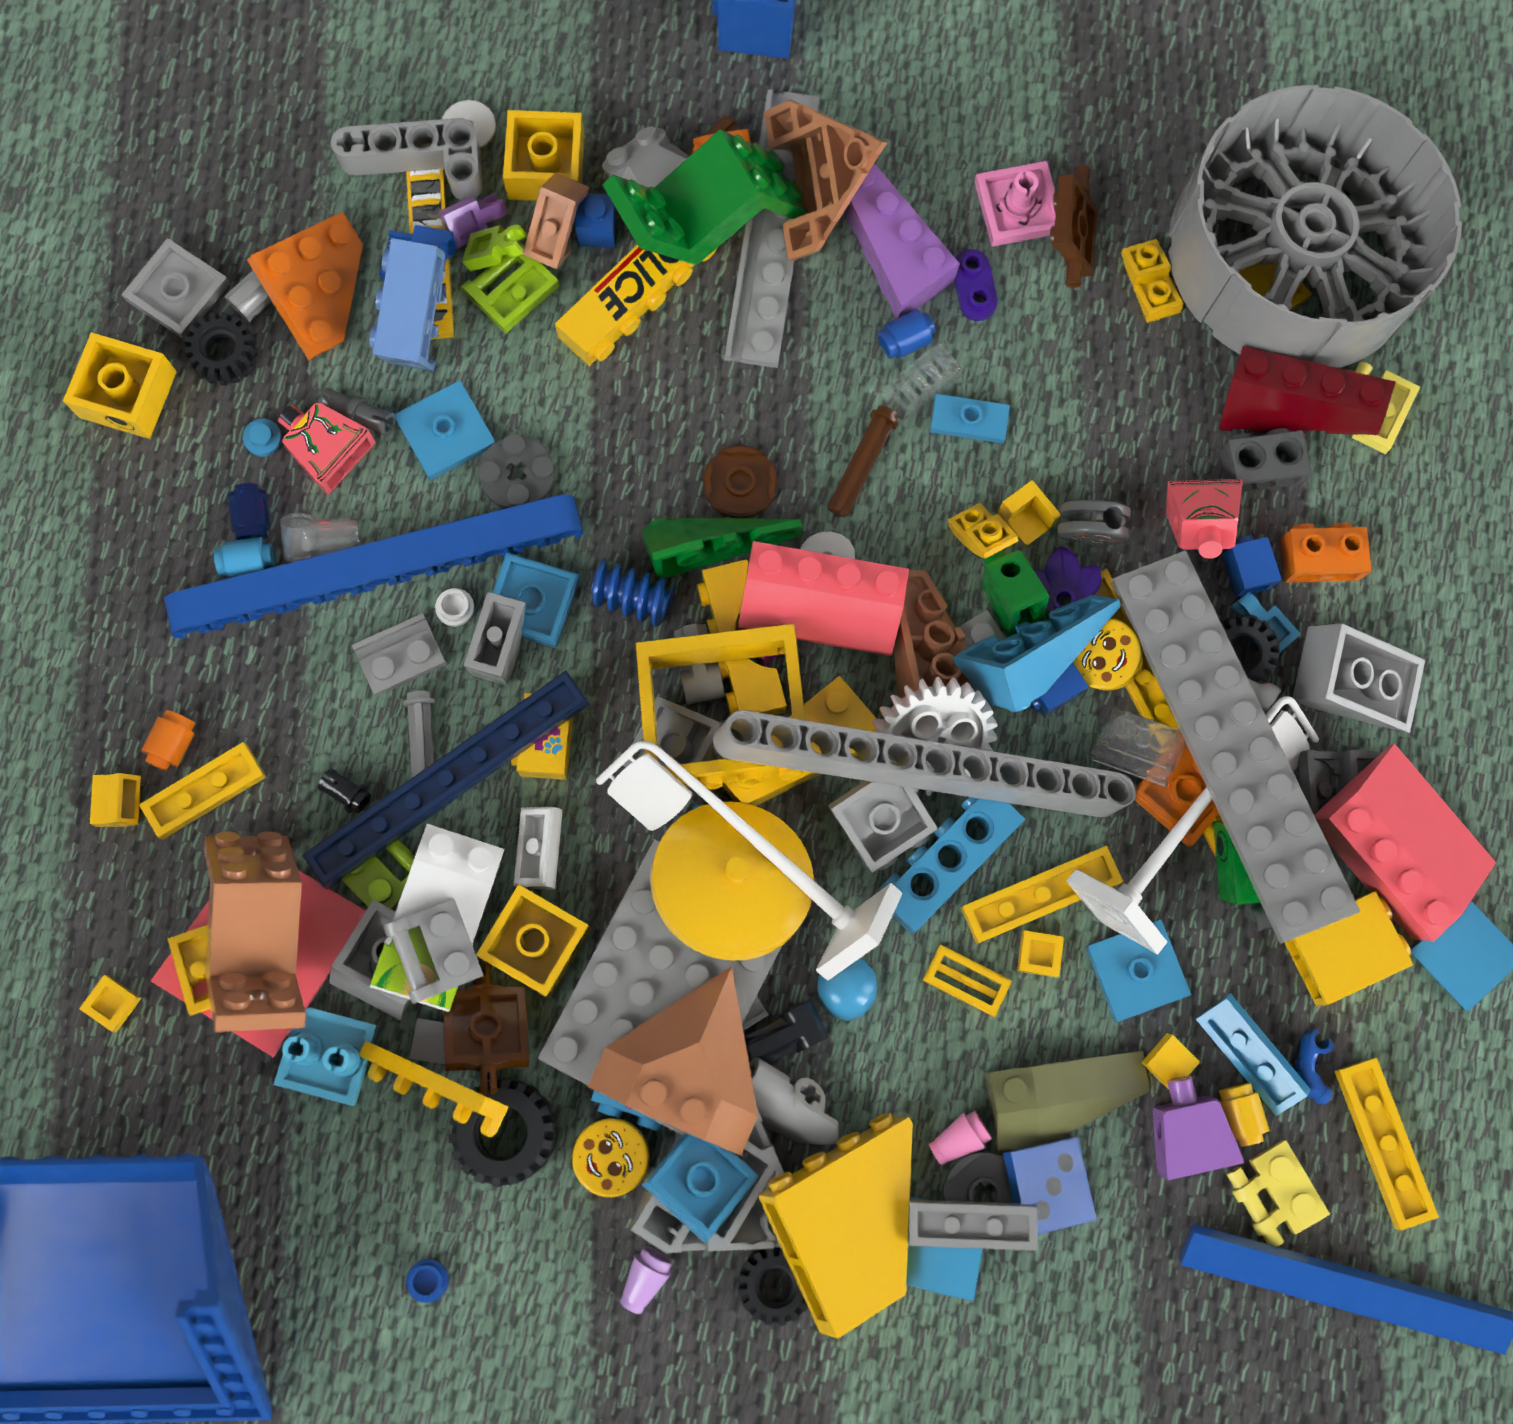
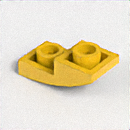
M1157 239L1123 248L1121 253L1123 262L1147 323L1181 313L1184 303L1169 277L1171 265Z
M981 503L948 519L949 528L956 538L970 551L984 559L1019 541L1018 535L998 513L992 516Z

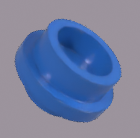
M423 1259L415 1263L409 1270L406 1278L409 1294L415 1300L423 1303H430L439 1299L445 1293L449 1284L446 1268L442 1263L434 1259Z

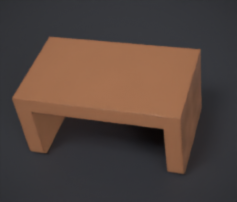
M558 173L551 176L541 186L523 251L524 256L555 269H558L569 257L572 248L567 243L578 205L587 196L588 186Z

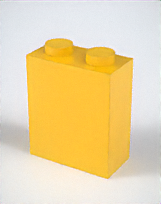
M1376 891L1355 898L1361 911L1358 914L1285 942L1316 1006L1329 1005L1413 966L1409 957L1411 955L1409 944L1401 934H1397L1390 920L1392 918L1391 910L1386 901L1378 897Z

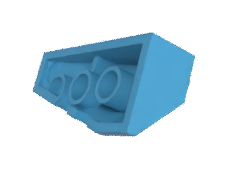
M1098 595L1087 596L1049 613L1050 620L1038 621L1031 624L1026 621L1016 625V634L999 641L995 635L982 639L953 656L954 662L990 705L1008 709L1011 712L1025 710L1031 705L1032 701L1049 690L1121 607L1119 599Z

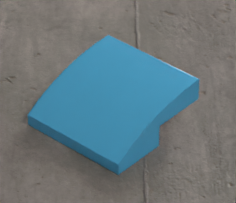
M1472 901L1463 914L1435 941L1418 940L1410 947L1411 954L1467 1012L1513 969V944Z
M910 1196V1200H927ZM908 1228L906 1285L974 1301L983 1248L909 1246Z

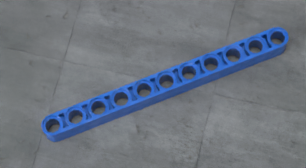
M558 495L176 591L164 598L171 634L174 638H186L187 633L200 630L202 634L222 629L224 624L234 621L242 624L261 619L262 614L276 611L277 615L300 609L299 605L314 602V605L336 600L337 595L349 592L352 595L375 590L374 586L389 583V586L411 581L412 576L426 573V576L450 571L449 567L463 564L466 567L486 562L487 557L498 554L501 557H505L506 552L517 554L524 552L523 548L537 545L538 548L561 543L560 539L573 535L575 539L581 537L583 529L574 496Z

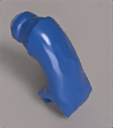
M1313 1028L1308 1029L1301 1037L1297 1060L1295 1061V1070L1311 1089L1307 1097L1313 1098L1317 1104L1325 1105L1333 1097V1092L1328 1085L1323 1084V1080L1320 1079V1075L1315 1070V1063L1319 1055L1331 1052L1334 1044L1331 1038H1326L1318 1047L1315 1043V1036L1319 1033V1029Z

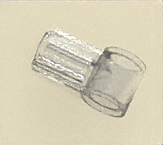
M291 513L285 515L280 520L284 559L290 562L359 546L357 518L315 519L311 514Z

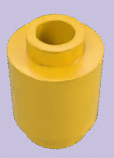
M1251 1083L1219 1090L1221 1097L1219 1102L1234 1138L1238 1140L1240 1147L1263 1142L1262 1134L1270 1130L1258 1092H1253Z

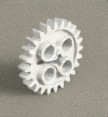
M936 677L932 687H928L926 682L921 679L919 690L913 691L908 685L904 686L906 696L901 699L896 695H891L894 706L892 708L881 706L879 709L884 719L872 721L878 733L993 751L989 743L996 741L998 738L993 731L998 725L992 715L994 712L989 703L984 699L979 690L974 692L968 682L960 687L955 678H952L945 686L941 678ZM888 754V758L891 761V763L894 762L895 759ZM926 761L928 768L934 772L932 765ZM963 767L965 773L971 777L969 771ZM913 788L916 793L919 791V789ZM924 790L927 796L931 795L932 791Z

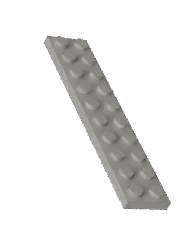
M1186 550L1113 578L1112 586L1139 639L1141 648L1279 943H1285L1361 912Z

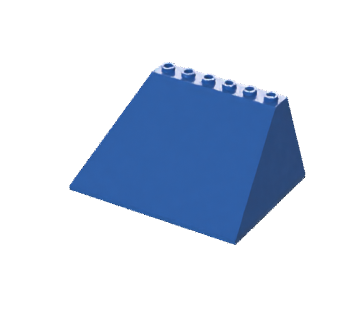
M182 1153L175 1157H152L146 1154H136L131 1158H109L103 1155H91L87 1158L65 1159L60 1156H46L43 1159H19L12 1156L0 1158V1424H106L272 1420L271 1402L216 1190L203 1156Z

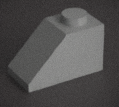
M487 592L464 663V667L471 676L509 685L520 650L526 608L525 602Z

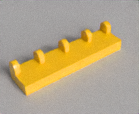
M365 1041L358 1055L372 1062L367 1073L368 1078L372 1081H381L387 1070L398 1074L393 1089L401 1095L409 1091L413 1082L427 1088L423 1097V1105L430 1109L438 1106L442 1096L458 1103L453 1112V1119L459 1123H466L472 1111L486 1116L481 1125V1133L488 1137H493L497 1133L508 1110V1106L368 1041Z

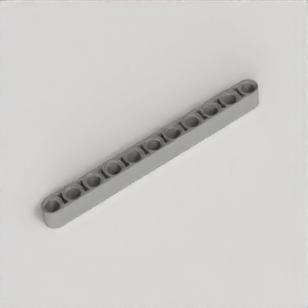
M745 710L732 713L714 732L713 744L716 751L722 757L731 760L1094 817H1108L1131 804L1136 795L1135 785L1132 780L1120 772ZM731 729L740 732L744 741L737 740L732 735ZM771 735L776 736L781 741L783 748L773 743ZM810 741L819 746L821 754L813 750ZM849 748L857 752L859 760L852 756ZM888 754L895 759L897 766L891 763ZM926 761L932 765L934 772L928 768ZM963 767L969 771L971 777L965 773ZM1000 773L1005 777L1006 782L1002 779Z

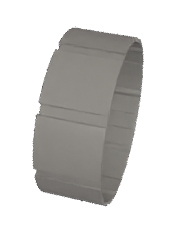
M1319 85L1287 87L1261 95L1241 106L1238 113L1232 118L1229 116L1211 138L1176 203L1170 221L1168 237H1172L1168 254L1171 271L1179 293L1191 313L1199 323L1204 321L1213 330L1211 335L1238 354L1241 353L1242 347L1245 346L1340 368L1362 360L1380 349L1389 338L1391 339L1443 280L1453 263L1460 242L1462 221H1459L1461 203L1458 189L1447 162L1432 140L1426 134H1422L1412 125L1413 121L1395 108L1366 94L1340 87H1334L1333 89L1319 88ZM1336 161L1340 165V170L1330 165V162ZM1292 170L1302 171L1320 178L1318 182L1303 183L1298 180ZM1256 176L1258 180H1264L1273 193V197L1265 199L1242 193L1240 189L1232 186ZM1341 188L1351 193L1362 205L1354 206L1351 200L1341 192ZM1226 218L1253 225L1252 229L1258 233L1256 236L1232 245L1230 243L1218 247L1216 233H1213L1212 228L1216 220L1225 221ZM1376 231L1377 234H1380L1387 257L1384 258L1365 245L1364 241L1358 236L1359 233ZM1260 262L1262 265L1276 263L1273 274L1275 279L1269 292L1264 297L1251 289L1252 285L1238 271ZM1352 270L1370 283V288L1378 294L1371 305L1368 304L1357 311L1353 299H1350L1343 277L1344 271ZM1305 277L1312 288H1317L1324 312L1318 319L1290 311L1292 306L1290 301Z

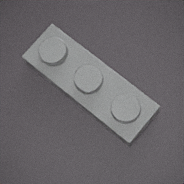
M910 1200L909 1246L1038 1251L1037 1204Z

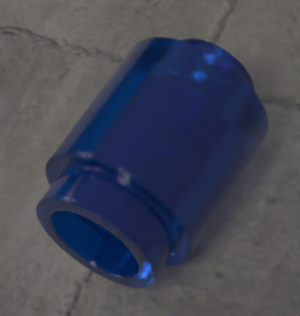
M254 483L236 485L235 490L228 493L231 531L235 533L236 540L252 538V535L267 539V530L271 528L267 491L259 489L258 485Z

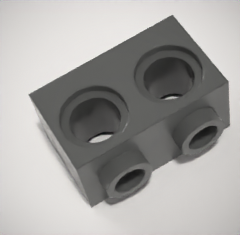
M1287 428L1272 430L1264 436L1252 437L1251 433L1232 436L1220 451L1225 479H1242V492L1301 485L1312 474L1303 430L1289 432ZM1276 452L1285 454L1289 463L1279 460ZM1239 457L1249 459L1252 463V468L1242 465Z

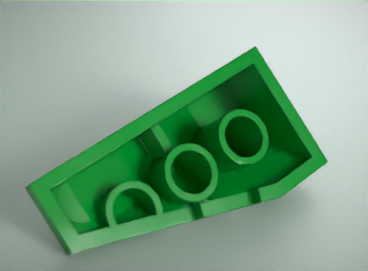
M660 518L650 522L647 528L642 529V535L656 580L658 581L661 577L666 579L751 552L753 541L775 545L801 537L803 525L800 519L676 518L669 520V518Z

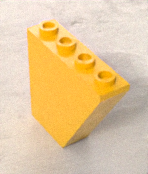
M885 1113L869 1122L871 1128L861 1134L854 1132L840 1138L836 1142L837 1148L827 1154L819 1152L806 1158L802 1162L804 1166L802 1169L793 1174L785 1172L774 1177L768 1182L769 1188L758 1194L759 1200L817 1328L822 1334L838 1339L906 1295L913 1129L910 1117L892 1116L891 1113Z

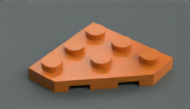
M344 212L338 213L252 254L247 259L308 360L336 347L345 338L363 244Z

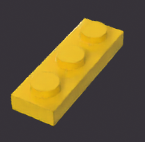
M242 742L140 803L139 806L156 836L164 840L265 779L266 775L249 746Z

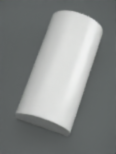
M521 807L513 886L517 887L519 884L528 889L555 890L562 809L556 807Z

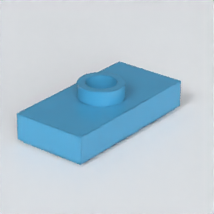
M936 394L930 432L1004 444L1010 405Z

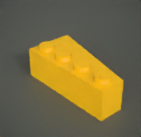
M840 675L804 704L806 721L876 732L872 721L877 718ZM771 735L773 743L783 748L781 741L776 736ZM810 741L813 750L821 754L819 746ZM849 748L852 756L857 758V752ZM814 772L803 773V776L792 777V780L789 781L780 780L779 776L763 778L761 783L755 785H741L739 781L722 783V787L735 802L757 806L822 774Z

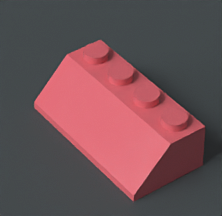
M753 541L737 629L746 630L794 624L797 640L891 656L904 607L909 569Z

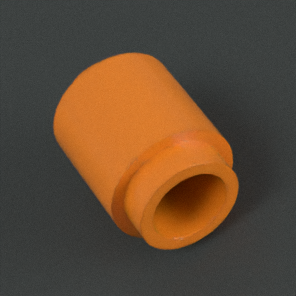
M166 710L162 717H157L141 749V752L147 754L145 762L164 771H167L170 765L178 767L195 735L192 729L196 723L178 713Z

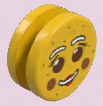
M1110 618L1075 658L1073 663L1088 686L1098 690L1112 691L1127 686L1138 676L1144 663V652L1134 630L1124 622Z
M619 1118L602 1119L586 1127L577 1138L572 1153L573 1169L579 1182L588 1191L602 1197H617L633 1190L644 1178L650 1162V1150L643 1133L631 1122Z

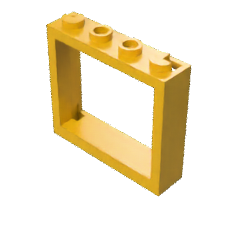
M794 624L636 643L644 741L652 742L658 746L652 670L785 654L792 718L806 720ZM644 749L645 754H650L660 763L659 758L653 752ZM731 759L680 764L709 790L720 788L723 786L722 783L739 781L741 785H755L761 783L763 778L779 776L780 780L789 781L792 780V777L803 776V773H812ZM663 766L685 787H690L668 766Z

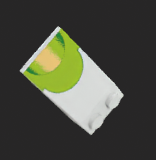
M427 824L392 922L455 899L468 936L473 944L504 849ZM416 926L409 929L408 933L427 983L430 984L439 980L420 927ZM392 936L386 938L369 987L411 1000L408 992L412 990ZM458 986L422 1000L419 1003L449 1012Z

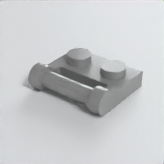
M455 899L383 926L387 938L392 936L412 991L408 992L412 1004L484 976ZM419 926L439 977V980L430 984L426 981L408 933L409 929Z

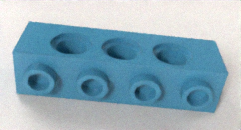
M968 797L961 805L966 812L956 822L949 817L934 832L939 839L929 849L921 845L907 859V862L912 867L902 877L895 872L879 888V890H882L892 883L903 893L892 917L911 935L944 904L1025 820L1009 803ZM969 821L979 822L985 830L984 838L981 840L970 838L966 832V823ZM944 848L953 850L958 857L957 866L954 868L944 867L938 859L939 850ZM916 876L926 878L931 885L929 895H916L911 889V879Z

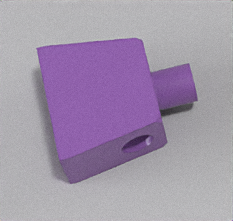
M1191 1076L1168 1080L1172 1103L1156 1106L1152 1111L1158 1175L1167 1180L1243 1164V1157L1218 1099L1210 1096L1196 1097Z

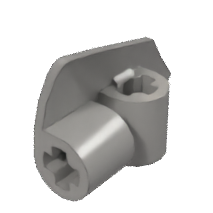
M756 1057L750 1061L749 1067L756 1106L762 1118L761 1122L764 1128L803 1144H836L840 1139L839 1122L824 1113L825 1095L819 1084L812 1079L801 1078L792 1085L789 1083L790 1078L788 1075L762 1059Z

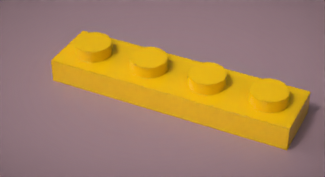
M1104 846L962 906L961 910L976 944L1081 901V898L1066 882L1075 869L1111 887L1123 883V879L1108 847Z
M1370 1058L1334 1070L1394 1228L1402 1231L1439 1218L1378 1059Z

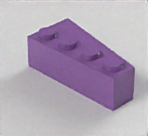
M874 163L844 213L860 242L863 253L871 265L884 296H886L896 319L919 308L955 281L960 263Z

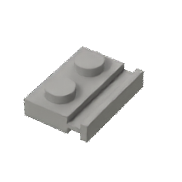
M423 613L352 645L371 690L376 697L447 665Z

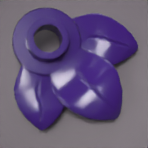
M1062 546L1049 556L1045 570L1033 569L1049 594L1047 604L1049 613L1063 607L1058 604V600L1062 596L1071 597L1070 603H1073L1087 596L1095 595L1101 585L1100 567L1091 565L1080 568L1075 554Z

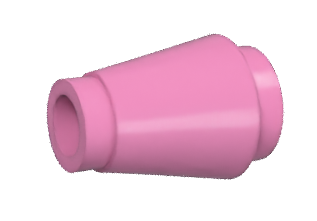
M974 1110L968 1115L963 1112L934 1141L929 1143V1147L942 1166L947 1162L985 1149V1143L990 1141L992 1136Z

